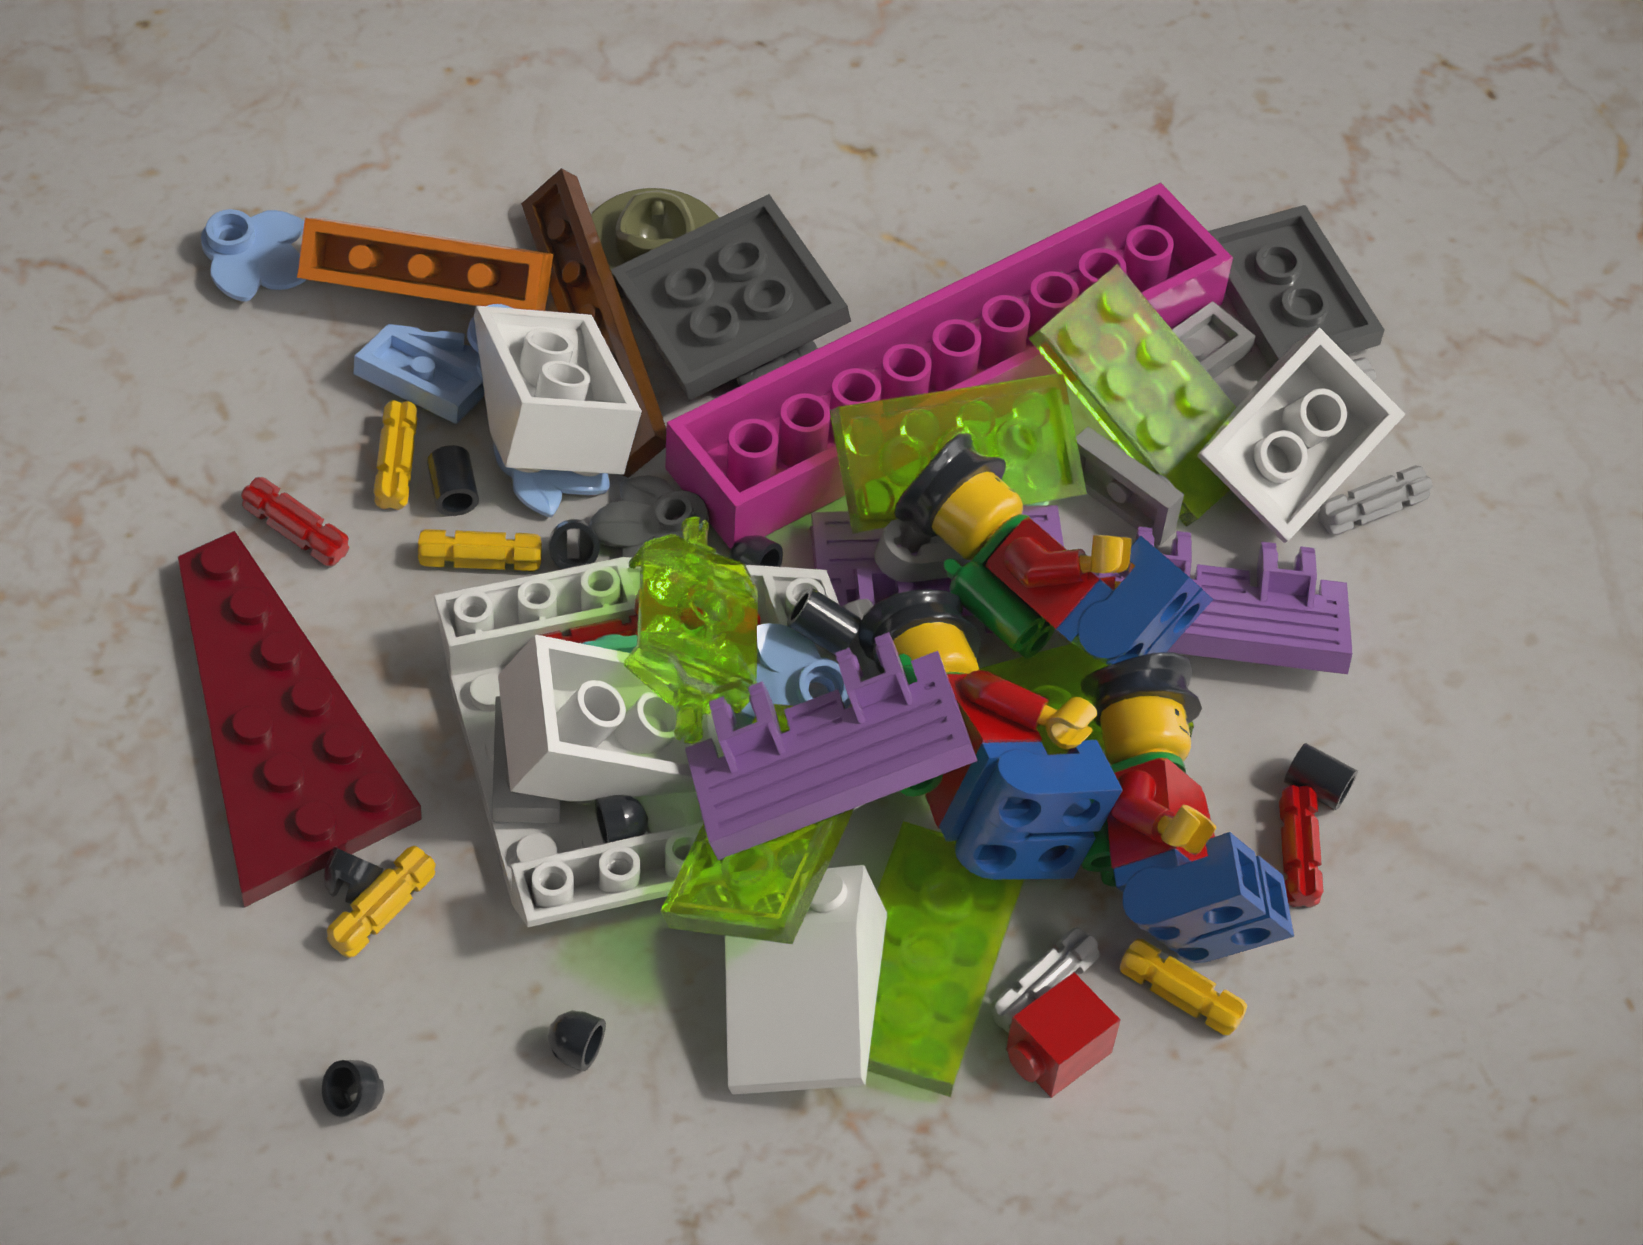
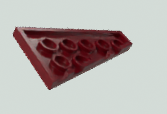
M232 531L179 555L178 562L244 908L324 869L333 847L354 854L422 820L420 803L237 533Z

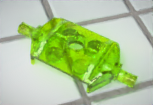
M689 517L682 522V537L669 534L644 542L629 561L630 568L640 567L637 645L624 660V667L666 703L673 705L676 710L674 736L678 741L684 737V743L686 744L696 743L703 738V715L711 714L709 701L724 696L727 703L732 706L734 713H740L750 702L748 686L757 683L758 589L745 564L716 553V549L707 546L709 524L704 519L699 524L700 517ZM696 607L702 609L703 615L697 610Z

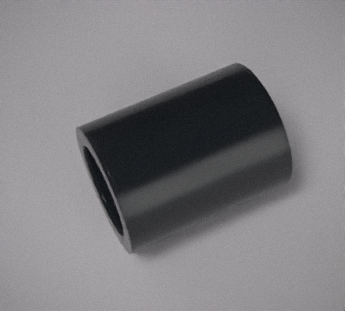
M448 445L430 453L427 458V466L436 509L441 514L447 516L464 515L472 511L478 505L479 497L469 452L461 446Z
M809 587L793 607L787 621V626L835 655L836 652L842 651L849 646L859 629L861 618L814 588Z
M1304 743L1294 757L1286 773L1284 783L1297 787H1312L1317 794L1318 801L1337 810L1349 793L1358 770L1308 743Z

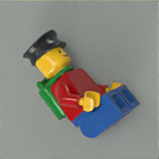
M958 434L947 442L902 493L895 505L894 515L901 521H915L925 535L930 537L939 536L963 558L971 560L963 566L957 560L946 559L944 561V568L948 571L947 575L951 579L950 593L959 596L963 607L1014 652H1018L1025 659L1036 655L1051 639L1055 629L1074 645L1106 666L1149 653L1167 652L1214 600L1141 535L1132 546L1131 538L1093 535L1091 556L1086 555L1083 549L1067 550L1029 516L1022 514L1023 503L1020 496L1002 481L1006 470L1005 460L999 457H986L975 451L971 434ZM1129 567V573L1123 581H1116L1115 576L1098 577L1095 574L1121 573Z
M910 590L893 594L878 601L863 615L858 629L859 644L866 657L875 661L876 668L881 674L886 673L875 650L877 646L875 637L889 632L910 685L917 682L911 661L938 651L977 758L976 762L900 790V792L911 797L925 794V799L929 804L937 828L941 829L946 842L956 841L954 847L956 857L970 872L988 879H1073L1096 839L1093 832L1101 830L1123 790L1098 741L1085 740L1093 732L1088 724L1097 716L1095 707L1081 697H1072L1056 710L1048 706V699L988 671L979 670L976 660L981 646L978 629L962 617L963 607L961 600L955 594L942 590ZM1039 724L1046 727L1047 734L1054 744L1059 748L1069 749L1066 754H1047L1041 742L1042 737L1037 730Z
M1174 652L1149 653L1100 668L1086 675L1080 684L1082 693L1092 701V705L1097 710V716L1094 718V721L1102 729L1107 760L1123 789L1101 830L1093 832L1096 839L1081 866L1087 871L1100 872L1101 880L1105 885L1117 887L1123 892V908L1125 913L1140 929L1148 931L1157 940L1165 944L1168 949L1177 952L1185 960L1194 963L1210 962L1295 937L1283 875L1262 857L1256 856L1251 848L1231 832L1215 837L1216 825L1211 821L1202 787L1186 774L1183 761L1188 757L1191 749L1188 723L1196 719L1202 710L1198 696L1188 689L1193 673L1189 658Z

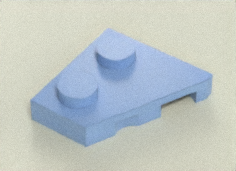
M388 324L354 356V375L455 424L485 396L483 380L476 367L479 353L472 346L464 345V333L449 331L426 332L417 327Z

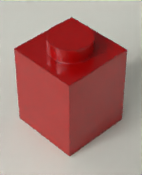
M1073 972L1012 1017L1006 1051L1017 1073L1028 1082L1033 1083L1036 1081L1052 1098L1112 1053L1121 1019Z

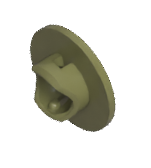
M643 188L624 192L607 200L591 214L610 270L719 218L709 206L699 199L683 192L664 188Z

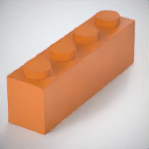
M305 218L297 278L475 306L502 304L514 309L545 311L553 254L325 218Z

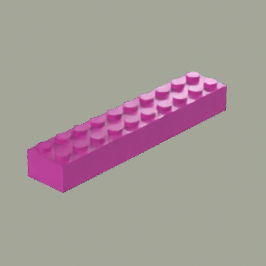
M1160 182L668 421L665 469L682 490L693 492L704 500L705 506H707L706 508L709 511L710 525L730 549L735 541L745 536L759 535L764 537L944 446L947 443L949 434L961 423L981 415L999 418L1171 331L1212 301L1221 306L1233 257Z

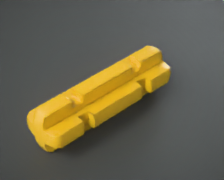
M392 400L384 406L382 419L384 427L381 429L376 467L378 474L375 476L373 491L375 494L374 502L382 509L391 507L400 510L408 503L410 488L408 482L411 480L415 446L414 435L416 434L418 420L416 416L417 407L410 401L401 403Z
M424 529L420 532L418 538L419 564L426 567H445V561H454V568L505 570V564H514V570L536 571L540 568L542 561V541L539 535L530 533H515V539H506V532L455 530L454 537L446 536V530Z
M417 846L407 847L393 861L396 867L394 869H385L350 904L353 910L350 913L342 912L328 926L327 941L344 957H355L370 942L368 936L370 934H378L413 899L410 893L412 891H421L434 877L436 863L431 856L425 854Z
M1136 939L1129 946L1120 964V970L1124 975L1141 985L1146 980L1152 983L1150 988L1152 992L1195 1018H1198L1200 1014L1206 1016L1207 1020L1204 1024L1222 1035L1230 1036L1240 1025L1247 1009V1004L1243 999L1226 989L1221 994L1214 990L1217 985L1215 982L1172 956H1168L1166 960L1159 957L1162 950L1144 939Z

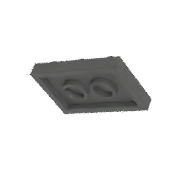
M1306 205L1208 231L1233 257L1225 293L1246 328L1255 335L1254 341L1271 368L1293 344L1319 327L1346 355L1381 344L1385 329Z

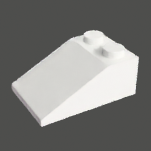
M476 305L474 322L489 429L505 467L527 473H535L541 470L572 471L583 476H596L600 473L624 474L642 411L592 315Z
M1319 327L1291 346L1251 389L1197 456L1283 543H1286L1405 416V413Z
M535 634L498 675L511 792L570 802L596 800L612 795L634 797L696 792L685 748L712 738L719 758L723 756L709 701L715 700L711 669Z
M864 865L734 876L725 928L728 1088L732 1095L864 1086L866 1084L887 912Z

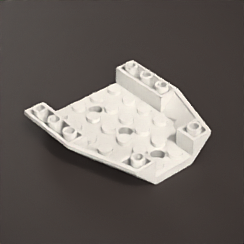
M621 557L435 595V605L452 695L512 906L527 927L727 883L734 879V876L745 873L861 806L720 860L717 859L709 844L696 792L634 796L633 798L641 803L648 816L647 831L642 836L603 844L598 827L595 800L572 802L560 800V823L493 822L495 698L500 696L498 675L535 634L540 635L560 630L562 636L570 635L569 628L621 618L622 624L629 623V616L636 615L634 611L636 595L646 580L670 585L672 588L670 593L677 594L679 588L728 603V610L734 611L735 606L755 611L760 615V625L772 623L787 626V621L793 607L809 587L814 588L838 603L827 570ZM661 618V630L672 627L666 623L668 618ZM719 634L717 640L712 639L711 662L719 698L724 696L722 689L731 677L752 664L760 663L755 640L750 648H742L725 643L723 640L724 635ZM814 643L821 658H828L838 663L835 655ZM814 682L809 684V693L813 698L829 693L826 686L821 683ZM732 706L737 719V730L758 722L757 719H752L739 713Z

